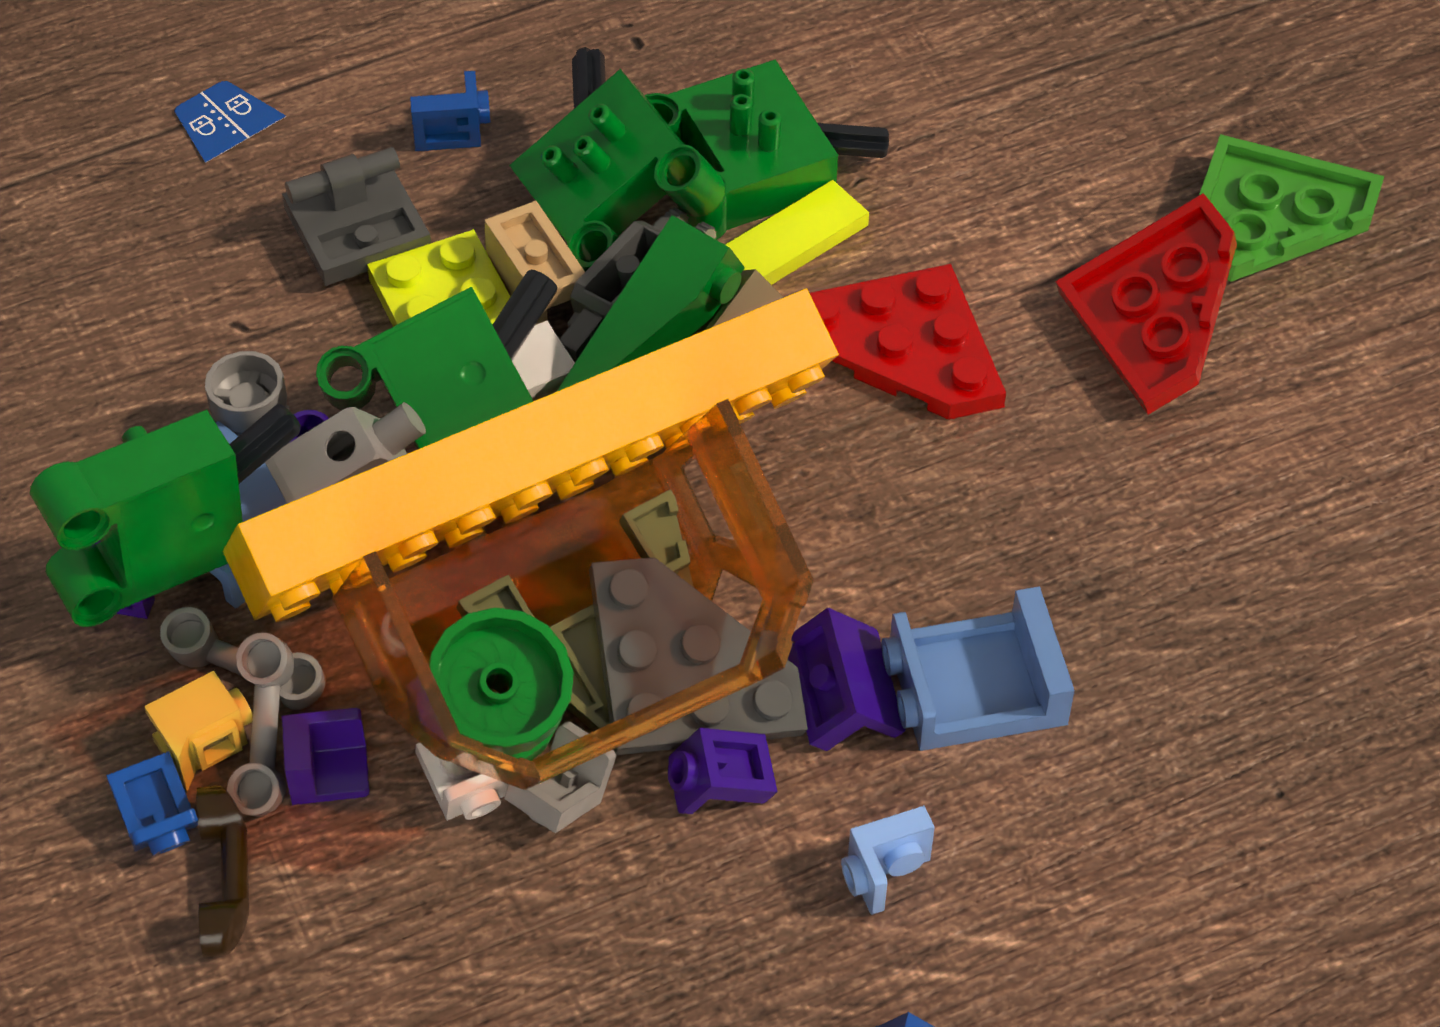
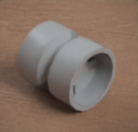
M256 351L235 352L215 362L206 374L205 392L215 423L220 421L238 436L275 405L282 404L289 409V406H287L284 375L279 364L268 355Z

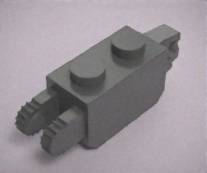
M674 207L673 209L670 208L664 216H661L653 226L644 221H634L575 282L570 296L574 314L567 323L569 328L560 338V341L574 362L577 361L671 215L688 224L689 217L687 213ZM704 222L698 223L695 227L710 237L717 238V231H715L714 227Z

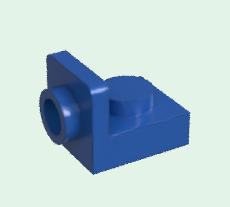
M464 71L466 93L410 97L415 151L481 147L480 124L491 123L488 90L477 91L475 71Z

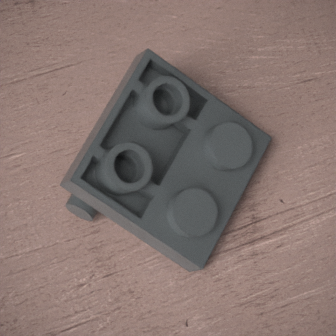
M393 147L357 158L355 154H350L321 164V171L285 182L286 192L282 193L284 209L325 286L368 272L367 264L431 243L428 229L394 171L400 168V162Z

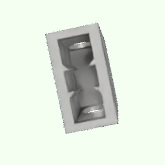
M405 402L382 418H378L358 408L349 407L288 443L265 463L288 504L406 455L407 452L404 448L424 435L426 429L418 414Z

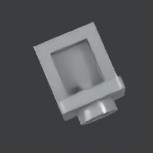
M567 721L557 728L550 753L510 779L504 799L526 813L533 821L545 826L556 834L601 803L616 759V753L613 749L572 722Z

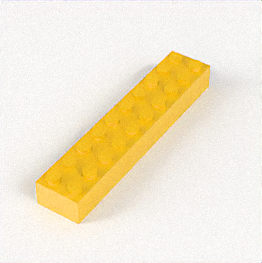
M806 288L239 523L226 544L223 553L254 621L272 614L275 622H280L311 607L309 601L319 596L325 590L331 589L334 597H338L362 587L369 582L368 576L378 571L381 566L389 564L392 572L400 571L427 557L425 551L433 548L442 540H446L449 548L456 547L481 535L484 532L482 527L493 522L498 516H502L505 524L517 521L538 510V503L552 496L554 492H557L560 500L568 499L594 485L593 480L608 472L610 468L615 477L624 475L648 462L647 456L659 451L664 445L669 454L675 453L701 440V433L713 428L717 424H719L722 431H725L748 421L755 416L753 411L770 402L774 409L787 405L807 393L806 388L823 380L825 375L822 369L835 359L839 353Z

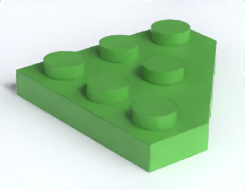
M1220 134L1199 195L1203 193L1206 195L1235 233L1237 246L1227 281L1238 280L1369 231L1384 176Z

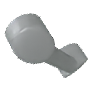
M182 607L174 610L164 619L160 629L162 643L170 655L180 664L192 668L204 667L211 663L242 676L236 665L238 647L219 640V636L211 622L201 610L193 607ZM296 652L292 653L294 659L293 674L289 681L280 687V700L285 707L291 710H301L309 707L321 696L326 684L325 674L318 661L309 654Z
M256 633L247 637L240 644L236 654L238 671L247 681L255 684L250 762L233 772L228 781L227 792L233 798L241 813L255 817L264 816L276 810L283 802L286 794V782L283 775L275 769L280 687L287 683L292 676L294 659L287 644L269 633Z

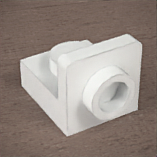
M430 739L416 744L415 753L446 821L462 814L467 820L475 819L490 813L500 806V798L505 797L509 783V776L504 766H499L487 772L470 771L445 758Z

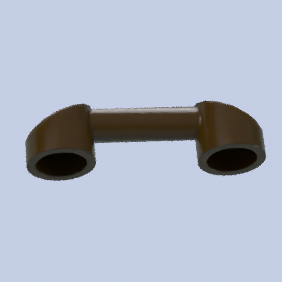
M217 785L198 787L196 794L201 840L219 838L221 840L222 901L199 903V935L203 957L222 956L232 952L243 935L249 916L247 827L233 798L225 788Z

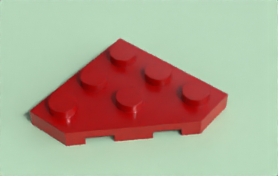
M1204 193L1055 281L1061 297L1147 415L1199 385L1236 250L1237 242L1234 231Z
M951 264L810 293L839 353L832 361L853 370L854 379L895 397L899 391L928 403L927 411L948 420L1005 407V388Z

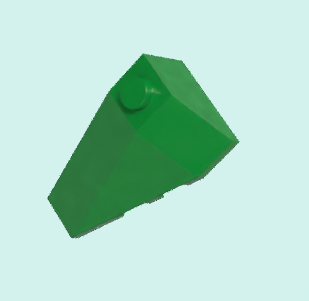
M671 215L557 391L690 337L714 316L721 304H726L733 298L740 286L741 273L745 268L730 247Z

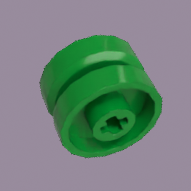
M494 607L466 614L445 629L431 652L427 669L423 676L418 709L426 736L445 758L470 771L487 772L499 766H504L506 771L524 767L545 751L571 701L574 672L566 647L547 624L523 611ZM494 689V690L500 692L501 694L495 693V692H493L492 690Z

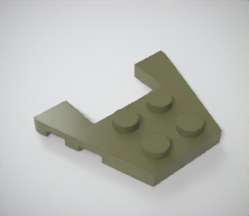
M670 489L624 513L619 523L641 558L655 557L693 586L689 570L691 561L686 540H682L677 518L679 510L672 490ZM509 574L460 599L456 607L462 617L468 613L494 607L523 611L534 617ZM592 604L552 625L550 628L566 647L574 672L571 701L567 709L606 742L612 739L594 607Z

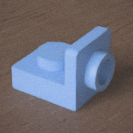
M925 805L850 829L848 856L841 859L842 871L850 893L854 897L862 894L871 915L885 910L888 884L887 874L891 876L909 874L931 859L935 827Z

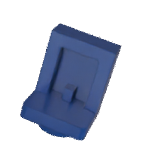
M169 751L106 775L134 851L149 846L152 856H156L190 842L187 831L196 828L199 820L194 808H191Z

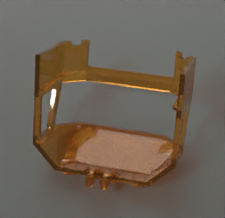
M726 399L714 405L662 454L596 489L524 519L505 524L502 516H498L496 518L503 528L487 534L484 527H482L484 532L468 541L469 543L388 579L376 551L363 556L332 598L386 715L395 719L437 758L527 790L784 669L793 644L791 638L801 609L805 607L814 579L729 399ZM694 459L698 461L734 540L715 535L685 474L684 468ZM670 489L677 501L679 510L677 518L682 540H686L691 561L689 570L693 587L712 601L722 571L725 570L757 588L761 595L762 602L740 664L531 761L521 757H512L483 746L482 742L460 735L428 665L431 652L445 629L462 618L456 608L458 601L508 574L534 618L547 624L549 627L592 605L593 600L588 571L592 563L641 558L619 523L622 515ZM494 689L492 690V691L495 692V693L501 694L500 692H498V691H496V690H494Z

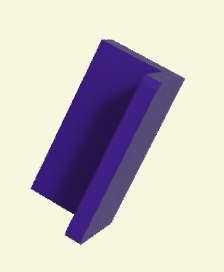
M826 608L783 639L788 660L798 667L808 728L806 732L810 745L828 751L863 726L893 738L905 732L906 729L903 728L898 713L897 697L893 682L885 669L880 636L874 627L831 608Z

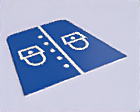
M222 81L181 103L174 110L205 163L286 117L283 113L228 81Z

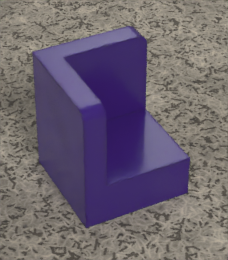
M359 708L282 715L284 765L292 805L362 798L369 795L367 746L362 713Z

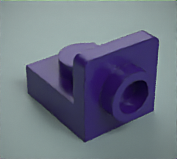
M699 728L671 753L668 758V781L674 790L677 810L682 814H693L709 799L765 804L778 792L765 734Z

